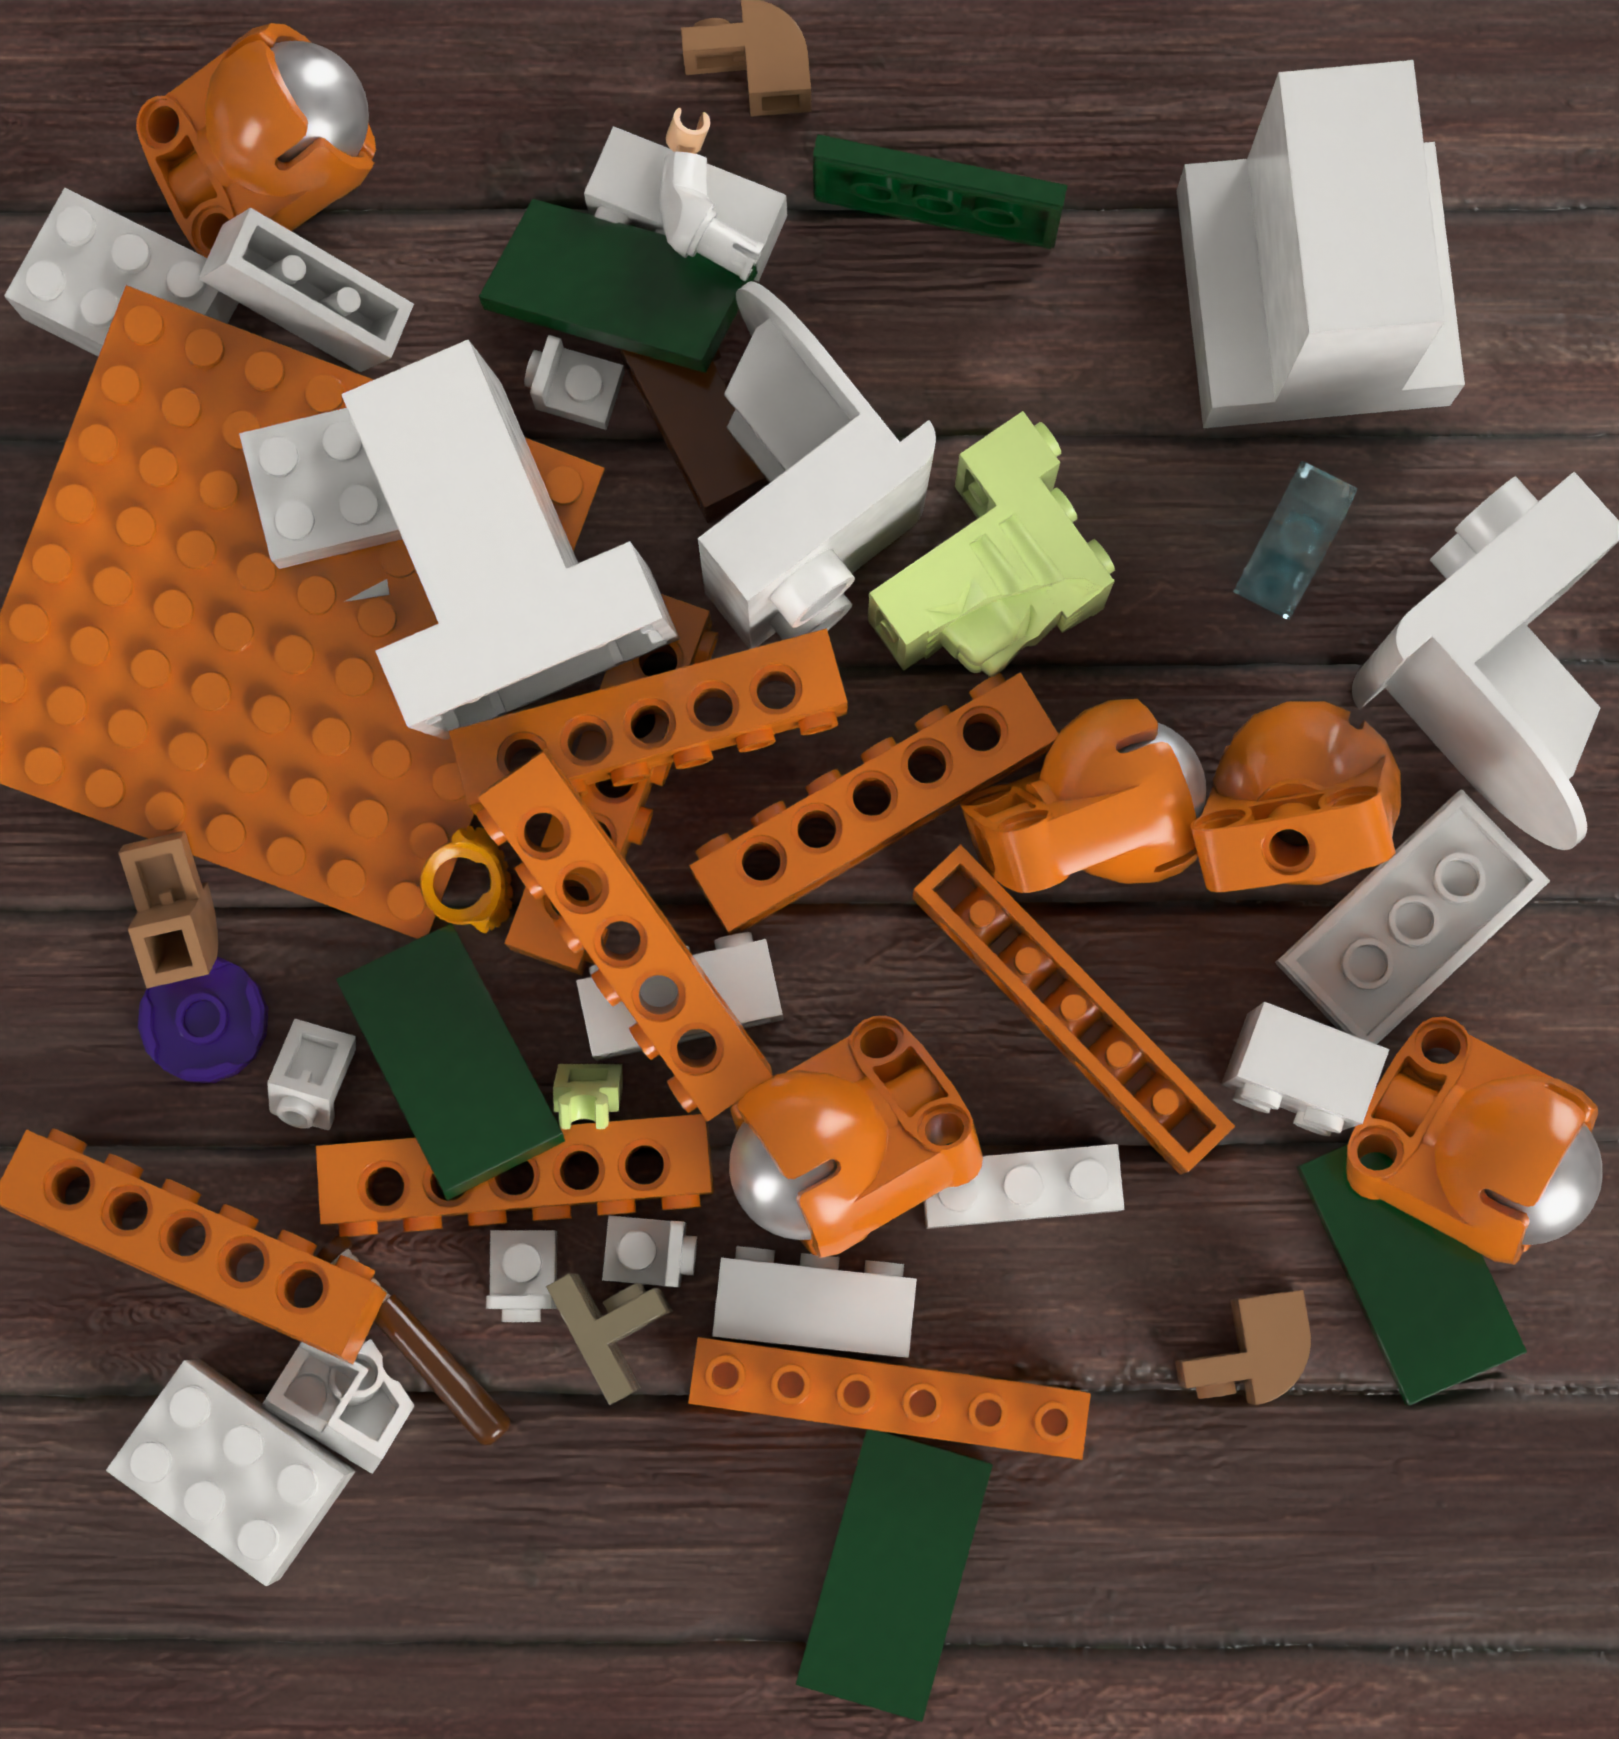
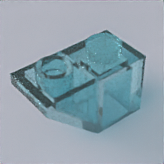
M1301 460L1233 592L1290 620L1343 523L1358 488Z

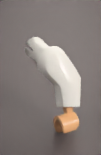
M678 108L673 115L666 134V143L673 152L664 158L660 191V211L667 242L684 258L688 255L694 257L696 253H699L740 276V279L746 281L753 270L751 269L752 266L757 264L765 245L752 240L715 219L717 212L713 210L714 204L707 196V158L697 154L701 150L709 130L710 119L707 113L702 112L696 130L687 129L680 121L681 108Z

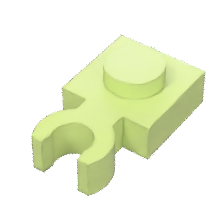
M558 1064L553 1086L554 1112H559V1126L561 1129H570L571 1123L580 1119L596 1121V1129H605L609 1125V1112H619L623 1090L622 1064Z

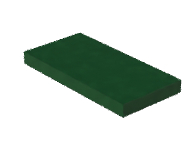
M817 134L813 152V198L816 199V202L1047 249L1055 247L1068 185Z
M532 199L483 287L479 299L484 310L706 373L739 310L736 300L737 290L747 282L754 281L758 271L756 265H753L750 276L746 281L740 279V276L699 253H696L694 257L688 255L684 258L667 242L666 235L620 222L616 224L596 218L591 214Z
M452 923L336 978L337 984L447 1200L565 1142L564 1135Z
M1348 1144L1296 1167L1405 1405L1410 1406L1527 1353L1482 1254L1381 1199H1368L1354 1191L1347 1180ZM1370 1152L1360 1159L1361 1164L1374 1171L1384 1170L1393 1164L1391 1158L1380 1152Z
M866 1429L795 1685L923 1722L991 1474L992 1463L883 1431Z

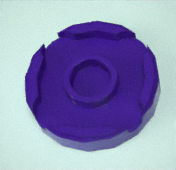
M217 956L208 975L146 989L139 1005L138 1030L145 1051L164 1071L188 1082L215 1083L237 1075L257 1057L267 1036L269 1010L261 987L245 969Z

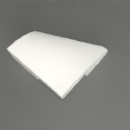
M370 1339L364 1341L353 1365L301 1342L261 1407L373 1474L415 1405L400 1382L388 1376L383 1368V1356Z

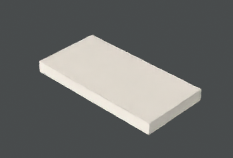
M1462 789L1456 792L1395 850L1396 853L1391 859L1379 864L1275 962L1338 1030L1378 1044L1550 882Z

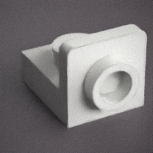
M548 335L543 352L534 350L529 359L524 385L531 388L530 394L536 410L607 430L625 371L624 366L621 364L566 349L563 347L561 338Z
M294 1019L267 1082L270 1112L277 1115L285 1123L297 1128H310L314 1126L330 1130L335 1118L334 1101L355 1053L356 1036Z
M609 1215L602 1280L681 1287L682 1274L694 1275L697 1236L686 1235L687 1223L683 1221Z
M490 1230V1296H486V1309H502L501 1322H541V1309H556V1305L546 1286L557 1280V1231Z

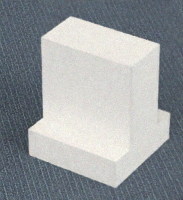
M1407 60L1279 72L1248 158L1185 164L1177 187L1203 428L1450 406L1464 387L1465 381L1435 142L1423 143L1414 61Z
M465 340L341 394L439 623L375 651L408 728L446 740L450 738V730L498 718L680 639L650 568L630 541L578 563L502 383L469 340Z

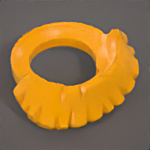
M467 826L466 830L464 828L458 829L452 835V842L436 849L426 860L421 873L420 886L423 899L428 908L440 919L456 925L471 924L480 932L487 933L489 929L492 931L495 926L498 928L501 922L508 919L510 915L509 909H512V901L510 899L513 897V889L510 885L512 881L511 874L507 871L508 864L507 861H504V852L498 849V845L484 828L477 827L474 830L473 826ZM457 857L485 864L490 876V889L488 892L483 893L477 902L464 909H453L442 904L435 895L433 888L434 875L439 866L445 861Z

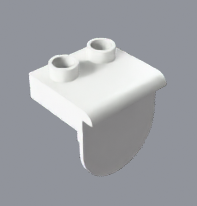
M750 281L736 292L740 313L752 337L724 393L725 397L735 408L727 429L770 483L698 538L705 594L746 646L752 649L759 646L776 632L782 640L826 628L828 631L850 610L852 603L844 595V592L855 580L852 573L911 529L922 515L936 435L932 423L928 420L899 442L842 369L798 317L769 290L756 282Z
M1575 472L1570 474L1540 501L1515 476L1473 510L1454 529L1457 534L1430 559L1446 580L1402 618L1360 668L1353 681L1352 696L1357 708L1360 710L1386 688L1467 781L1500 813L1540 842L1560 850H1569L1576 846L1587 833L1586 816L1569 779L1574 775L1600 707L1527 625L1566 593L1619 542V520Z

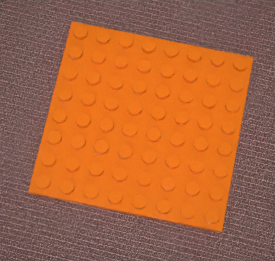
M126 285L0 612V784L148 839L185 831L193 856L419 939L430 933L436 915L428 908L421 893L420 880L425 862L436 849L452 842V835L458 829L464 828L466 830L467 826L471 825L475 814L467 804L451 739L445 740L407 727L375 651L439 623L403 539L279 569L270 559L239 433L347 408L341 394L373 381V379ZM525 438L574 552L605 468ZM387 579L390 595L346 601ZM458 857L442 863L434 875L433 888L440 902H442Z

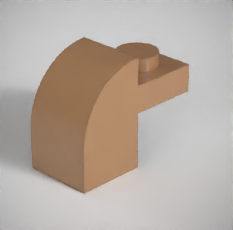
M741 0L742 23L730 24L725 19L709 18L698 21L694 27L681 28L686 75L747 70L750 117L811 112V82L806 41L797 23L779 7L761 0Z
M181 831L123 845L118 853L137 910V914L128 927V932L146 988L208 975L218 953L217 921L208 882L201 883L186 832Z
M1303 1290L1231 1299L1239 1351L1175 1361L1179 1387H1196L1197 1398L1203 1399L1237 1393L1235 1381L1244 1380L1247 1403L1253 1405L1267 1403L1287 1392L1300 1378L1310 1354L1311 1335Z

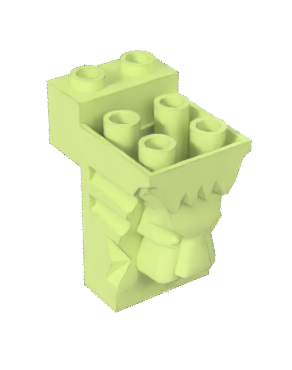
M1024 411L959 455L955 488L978 519L869 593L868 621L903 671L923 657L927 659L941 647H944L970 672L980 673L982 671L988 676L994 677L1004 670L1023 648L1035 646L1056 625L1063 633L1104 609L1114 584V579L1110 575L1115 571L1114 565L1107 552L1095 539L1087 543L1074 526L1073 522L1077 520V514L1072 504L1060 489L1054 488L1060 466V461L1057 458L1061 454L1059 444L1042 422L1033 425Z

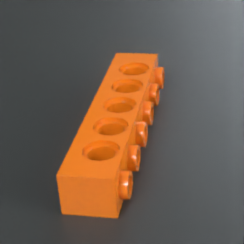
M661 594L680 639L607 670L599 690L648 677L642 671L643 664L650 655L657 652H665L672 655L677 660L676 669L711 660L719 633L710 630L712 626L710 611ZM652 714L655 718L653 730L647 736L638 738V740L644 743H656L662 740L669 730L670 723L663 716ZM596 731L584 732L575 757L586 761L599 757L605 750L606 737ZM673 762L649 768L651 776L645 780L633 783L630 791L619 798H609L599 792V782L586 785L588 794L581 798L602 828L611 834V841L624 859H626L631 843L642 845L653 816V809L645 807L653 783L659 786L665 784ZM554 815L551 817L541 847L555 846L563 839L564 829L562 823ZM575 868L564 878L565 888L572 886L581 887L588 892L589 900L595 898L602 890V881L599 875L590 868ZM525 887L504 944L511 951L582 976L587 962L595 964L585 948L575 954L563 940L553 924V921L560 917V915L556 913L555 906L545 894L537 900ZM605 928V930L602 933V939L605 945L609 935L608 928Z
M826 628L449 731L467 804L476 815V813L484 808L477 797L481 792L510 773L512 757L516 752L524 748H534L539 751L546 748L580 797L588 794L586 785L607 779H612L613 786L633 784L651 776L649 768L674 762L676 769L699 766L713 760L712 751L736 744L739 752L758 750L776 742L774 734L799 728L801 735H812L830 730L838 725L837 717L847 715L848 702ZM771 681H783L793 688L795 696L786 707L771 709L763 705L758 698L761 688ZM713 697L722 698L732 706L731 716L725 723L718 726H708L697 719V709L706 699ZM657 714L663 716L670 723L666 736L656 743H644L634 736V728L637 722L646 715ZM587 731L599 732L607 740L605 750L599 757L586 761L578 759L572 754L573 742L580 734Z
M1020 672L1008 680H1005L1002 673L986 679L969 692L973 700L953 712L950 711L947 705L933 710L914 724L918 732L898 744H896L893 737L878 742L860 755L864 763L843 776L838 769L825 773L805 787L809 796L789 808L786 807L783 801H779L752 817L750 821L754 828L734 840L731 839L728 833H725L697 849L695 853L699 860L689 865L691 873L728 936L745 931L960 805L961 800L966 796L996 784L1047 754L1059 734L1022 673ZM974 723L988 724L996 731L999 742L988 751L974 750L965 742L963 737L964 730ZM922 754L932 755L942 763L944 774L936 782L921 783L911 776L908 770L910 761ZM876 786L886 792L890 804L879 815H865L854 805L853 798L855 794L864 787ZM811 818H822L830 822L834 827L835 836L828 845L821 848H812L805 845L798 836L801 825ZM756 850H768L779 858L780 867L772 878L762 881L755 880L749 877L743 869L746 858Z
M546 748L481 792L477 798L484 808L476 813L482 826L498 846L507 840L523 861L515 867L518 876L535 899L538 900L545 894L548 896L561 915L553 921L557 931L575 954L585 948L599 968L591 974L596 986L612 1007L621 1001L624 1003L637 1022L629 1027L632 1036L650 1060L661 1055L674 1074L673 1077L667 1080V1084L688 1113L698 1107L705 1119L710 1121L743 1098L749 1090L773 1077L771 1066ZM538 813H549L557 817L564 829L563 839L552 847L535 845L529 839L526 831L527 821L532 816ZM575 868H590L599 875L602 881V890L595 898L588 901H580L568 894L565 889L564 878ZM614 922H627L638 930L640 942L633 951L626 954H617L605 946L602 933L608 925ZM652 976H666L676 984L678 994L673 1002L663 1007H655L644 1001L640 994V987L645 980ZM692 1029H702L710 1033L716 1042L712 1053L698 1060L684 1056L677 1044L685 1032Z
M961 844L914 888L912 899L1179 1175L1189 1172L1235 1127Z
M703 1114L611 1121L605 1129H596V1123L571 1125L570 1129H561L565 1142L527 1160L533 1168L534 1179L531 1187L526 1192L520 1195L508 1194L501 1185V1174L467 1190L460 1198L452 1201L445 1200L439 1194L436 1186L437 1180L416 1138L316 1146L320 1224L328 1226L338 1225L339 1237H353L378 1234L377 1222L403 1220L404 1232L443 1229L442 1217L468 1215V1226L506 1224V1211L532 1209L533 1221L572 1218L571 1206L597 1204L598 1216L636 1213V1200L660 1198L662 1210L701 1207L700 1195L714 1194L708 1121ZM642 1148H652L659 1151L663 1158V1172L653 1183L638 1184L630 1177L628 1171L629 1160L636 1151ZM576 1154H591L596 1159L599 1167L596 1181L589 1188L583 1190L571 1188L564 1176L566 1163ZM394 1169L403 1179L404 1190L397 1202L389 1206H383L377 1202L373 1195V1182L382 1171Z
M52 1128L48 1137L45 1138L26 1129L0 1180V1207L347 1363L354 1364L387 1294L376 1283L371 1281L376 1272L375 1270L342 1255L339 1256L335 1265L313 1256L317 1247L316 1244L281 1229L277 1240L255 1230L259 1222L257 1218L227 1204H223L219 1214L199 1206L197 1203L201 1194L173 1180L166 1178L162 1188H158L140 1180L144 1171L143 1168L111 1153L108 1154L104 1163L83 1154L87 1147L86 1143L62 1131ZM88 1176L90 1188L86 1197L76 1204L67 1205L65 1193L68 1185L77 1177ZM146 1201L148 1212L144 1222L133 1230H124L122 1216L126 1208L134 1202ZM203 1226L206 1238L202 1248L193 1255L181 1256L179 1242L182 1235L192 1227ZM250 1252H262L264 1266L258 1277L248 1282H239L236 1270L241 1258ZM307 1278H321L323 1292L320 1299L308 1308H297L294 1301L297 1286Z
M700 1336L697 1338L688 1404L1082 1460L1091 1393L1081 1390Z

